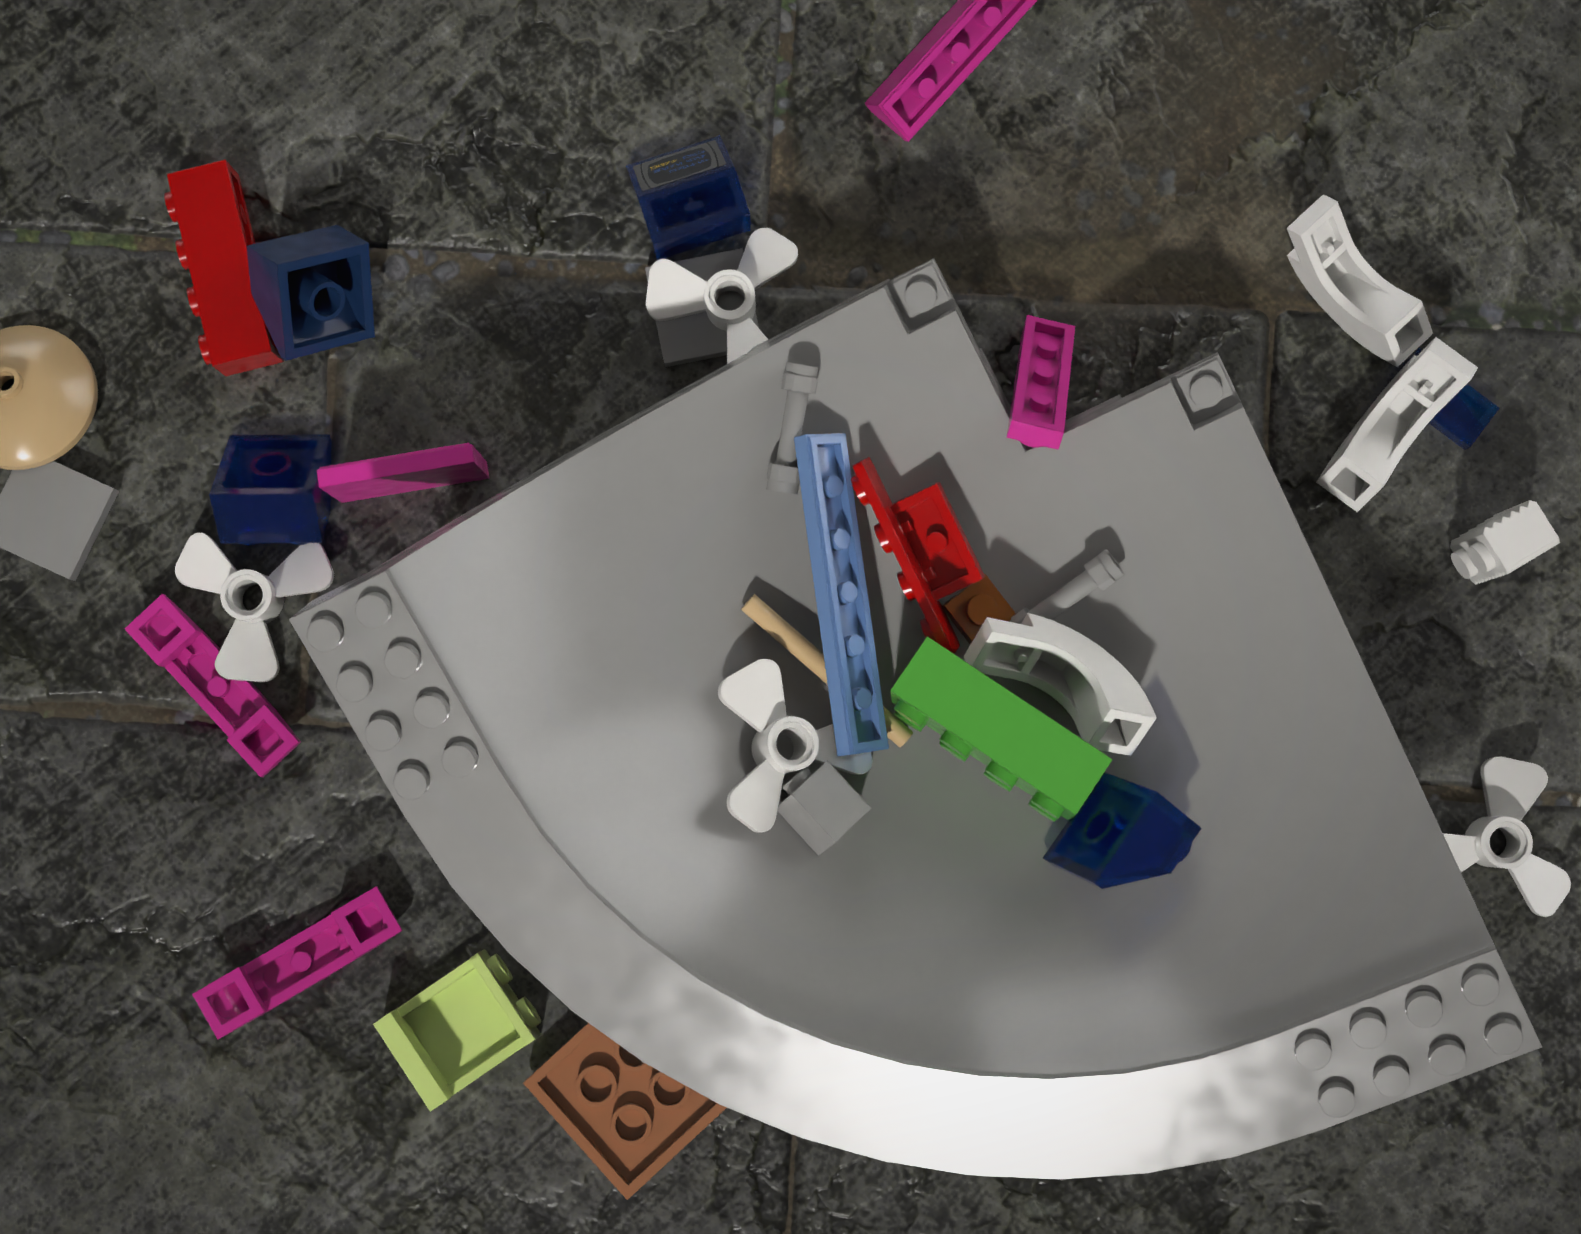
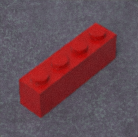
M226 159L167 174L170 192L164 194L165 204L170 218L173 222H178L182 239L176 240V250L182 267L190 271L193 286L187 288V297L193 314L196 317H201L204 334L198 336V343L205 363L207 365L212 364L224 376H230L284 362L251 294L247 245L255 244L239 174Z

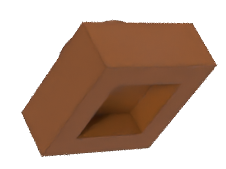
M984 574L985 577L982 580L963 588L942 605L945 613L970 645L987 617L1009 622L1011 617L1016 614L986 574Z

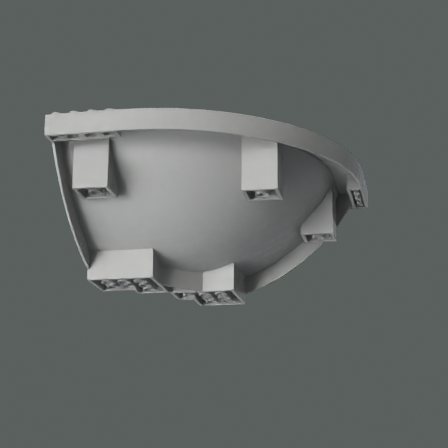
M933 258L891 280L887 279L753 347L747 354L637 413L489 498L370 572L312 600L289 619L404 817L451 887L506 951L571 1011L642 1062L724 1107L797 1137L885 1162L965 1175L1071 1179L1145 1174L1232 1158L1311 1134L1542 1048L1526 1010L1218 352L1123 398L1119 394L1065 420L1064 434L1059 450L1044 446L1038 448L1030 447L1018 440L1007 438L1011 407L982 348L979 349ZM786 363L818 367L816 393L808 394L802 435L846 433L851 476L856 475L852 465L870 457L892 504L940 481L983 573L988 576L1015 613L1024 607L1028 610L1034 608L1086 570L1084 565L1106 549L1122 568L1125 575L1104 591L1098 587L1053 619V621L1063 624L1089 638L1119 661L1145 692L1157 718L1131 756L1101 751L1113 760L1078 813L1070 820H1066L1062 816L1055 822L1049 820L1028 805L1032 798L1031 795L1016 785L1013 786L1010 792L1001 788L983 775L987 767L971 755H969L965 762L958 759L939 745L940 734L926 725L919 732L906 723L904 724L913 731L909 740L899 748L888 738L889 749L871 752L873 764L867 773L853 775L836 769L871 809L835 844L819 856L778 811L773 827L762 833L752 831L728 811V794L758 765L754 761L751 749L757 730L725 706L718 697V687L726 677L757 660H773L778 664L781 671L787 717L803 718L815 730L833 724L828 685L741 610L745 603L756 594L823 653L800 484L798 494L766 489L769 463H776L786 403L787 390L781 389ZM854 491L883 706L892 714H895L894 707L896 705L891 701L890 690L926 639L920 625V620L924 619L925 616L917 600L909 601L900 586L897 573L902 571L894 552L887 554L878 541L874 525L878 524L879 521L871 505H862ZM962 589L939 599L941 605H943L945 602L951 599ZM947 615L960 643L958 650L954 654L965 661L964 655L970 644ZM985 674L1081 738L1071 715L1052 696L1022 681ZM780 733L776 741L777 750L782 757L789 760L793 754V743L786 734ZM813 761L807 768L814 773L823 764ZM800 770L784 774L782 787ZM783 788L779 804L789 796Z

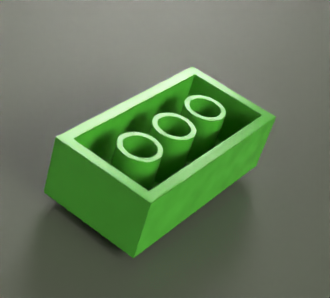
M926 637L890 690L891 701L896 705L894 707L896 711L894 715L919 732L926 725L940 734L939 745L964 762L971 755L987 766L983 773L984 776L1008 792L1016 785L1032 796L1028 805L1053 822L1059 819L1060 816L1070 820L1078 813L1113 760L929 637Z

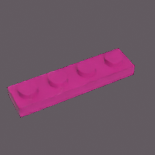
M1026 316L1020 342L1007 438L1018 440L1030 447L1038 448L1044 446L1059 450L1065 428L1075 326L1035 316Z

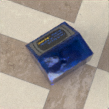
M720 135L626 165L657 260L751 230L750 211L734 164Z

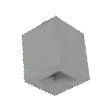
M828 760L814 773L807 767L801 769L782 787L789 796L778 805V812L818 856L835 844L871 809Z

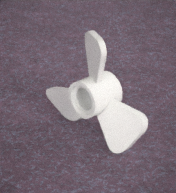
M759 228L751 234L738 269L719 271L708 282L671 260L659 259L653 263L649 271L646 295L647 311L656 321H668L707 312L709 320L717 328L727 331L728 364L747 354L753 347L768 340L752 321L756 310L755 290L796 263L798 258L797 246L770 228ZM726 291L738 292L744 298L743 304L732 311L720 308L716 301Z
M195 533L187 540L175 566L176 577L182 585L220 594L223 608L229 615L236 618L216 657L215 669L220 676L239 681L268 682L278 675L280 670L279 661L266 623L273 621L280 614L284 605V597L324 591L330 587L334 580V571L325 549L315 541H307L301 544L269 576L250 569L237 571L210 536L204 533ZM258 584L263 593L262 601L255 609L247 611L243 605V595L250 586Z
M757 660L726 677L718 687L720 701L757 730L751 749L754 761L758 766L730 791L727 797V808L730 814L752 831L762 833L773 827L777 816L784 774L804 769L813 761L824 764L827 760L835 769L853 775L865 774L871 769L873 764L871 752L837 756L833 724L815 730L803 718L787 717L781 671L778 664L773 660ZM780 733L786 734L793 743V754L789 760L782 757L777 750L776 741Z
M1507 757L1489 758L1484 761L1480 770L1488 816L1481 817L1472 822L1465 835L1444 833L1443 835L1461 872L1474 863L1485 867L1508 869L1530 910L1538 916L1549 917L1556 912L1569 893L1571 881L1566 871L1531 854L1533 848L1532 835L1528 827L1521 822L1522 818L1548 783L1547 773L1541 766L1534 763ZM1496 829H1500L1506 837L1505 850L1498 856L1490 847V837Z

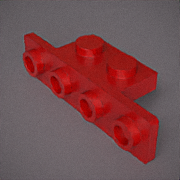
M867 457L852 465L856 474L851 478L853 489L862 505H871L879 521L878 524L874 525V530L883 550L887 554L894 552L902 569V571L897 573L900 586L909 601L917 600L925 616L924 619L920 620L925 638L929 637L954 654L958 650L960 643L939 599L982 580L985 575L940 481L892 504L871 458Z

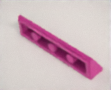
M958 0L867 99L865 105L904 141L909 142L1037 0Z

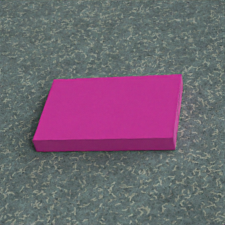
M463 443L323 466L317 470V477L320 489L339 502L345 503L489 479L487 461L470 443Z

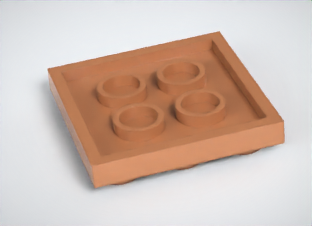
M589 1023L523 1082L626 1200L634 1195L727 1108L642 1062Z

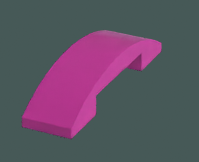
M161 594L124 628L158 666L165 667L229 737L227 739L229 744L260 777L267 775L301 743L281 715L251 681L230 680L218 674L215 669V660L220 648L166 595Z
M376 886L331 912V915L244 966L237 967L192 995L218 1040L320 982L403 930L380 889Z

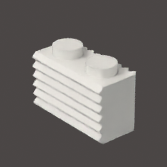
M1529 500L1493 515V517L1486 519L1485 522L1478 524L1475 528L1461 534L1460 537L1451 540L1450 548L1453 551L1451 560L1460 575L1465 579H1470L1476 585L1511 573L1559 544L1560 540L1537 502Z

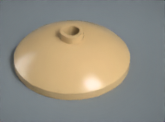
M19 325L7 327L0 330V468L25 470L43 466L71 450L89 428L98 401L96 375L87 356L65 335L41 326ZM9 379H14L13 386L8 390L2 391L4 383Z

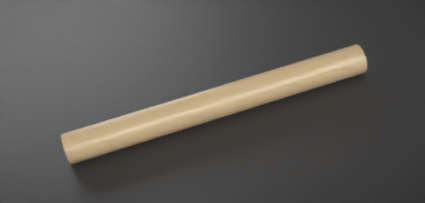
M754 594L741 610L827 684L823 653ZM883 706L887 736L900 748L909 740L913 731Z

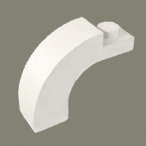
M1323 194L1287 227L1294 249L1287 257L1300 281L1321 308L1363 347L1398 367L1433 334L1422 301L1390 284L1362 257L1350 236L1338 201Z
M1435 337L1418 356L1414 355L1380 393L1338 448L1316 483L1358 512L1385 486L1396 465L1413 441L1433 417L1472 379L1478 367Z
M1027 613L1021 624L987 617L964 655L965 662L983 674L1022 681L1052 696L1071 715L1081 739L1101 751L1131 756L1157 718L1145 692L1119 661L1101 646L1079 632L1042 616Z

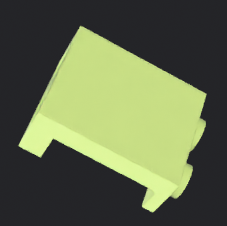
M485 949L470 957L469 960L373 1024L430 1112L541 1035L536 1027L541 1023L536 1009L525 996L520 1000L517 998L508 984L513 979L510 970L498 954L490 957Z

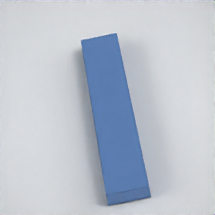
M846 433L804 434L794 437L837 756L889 749L857 512L851 483L852 476Z

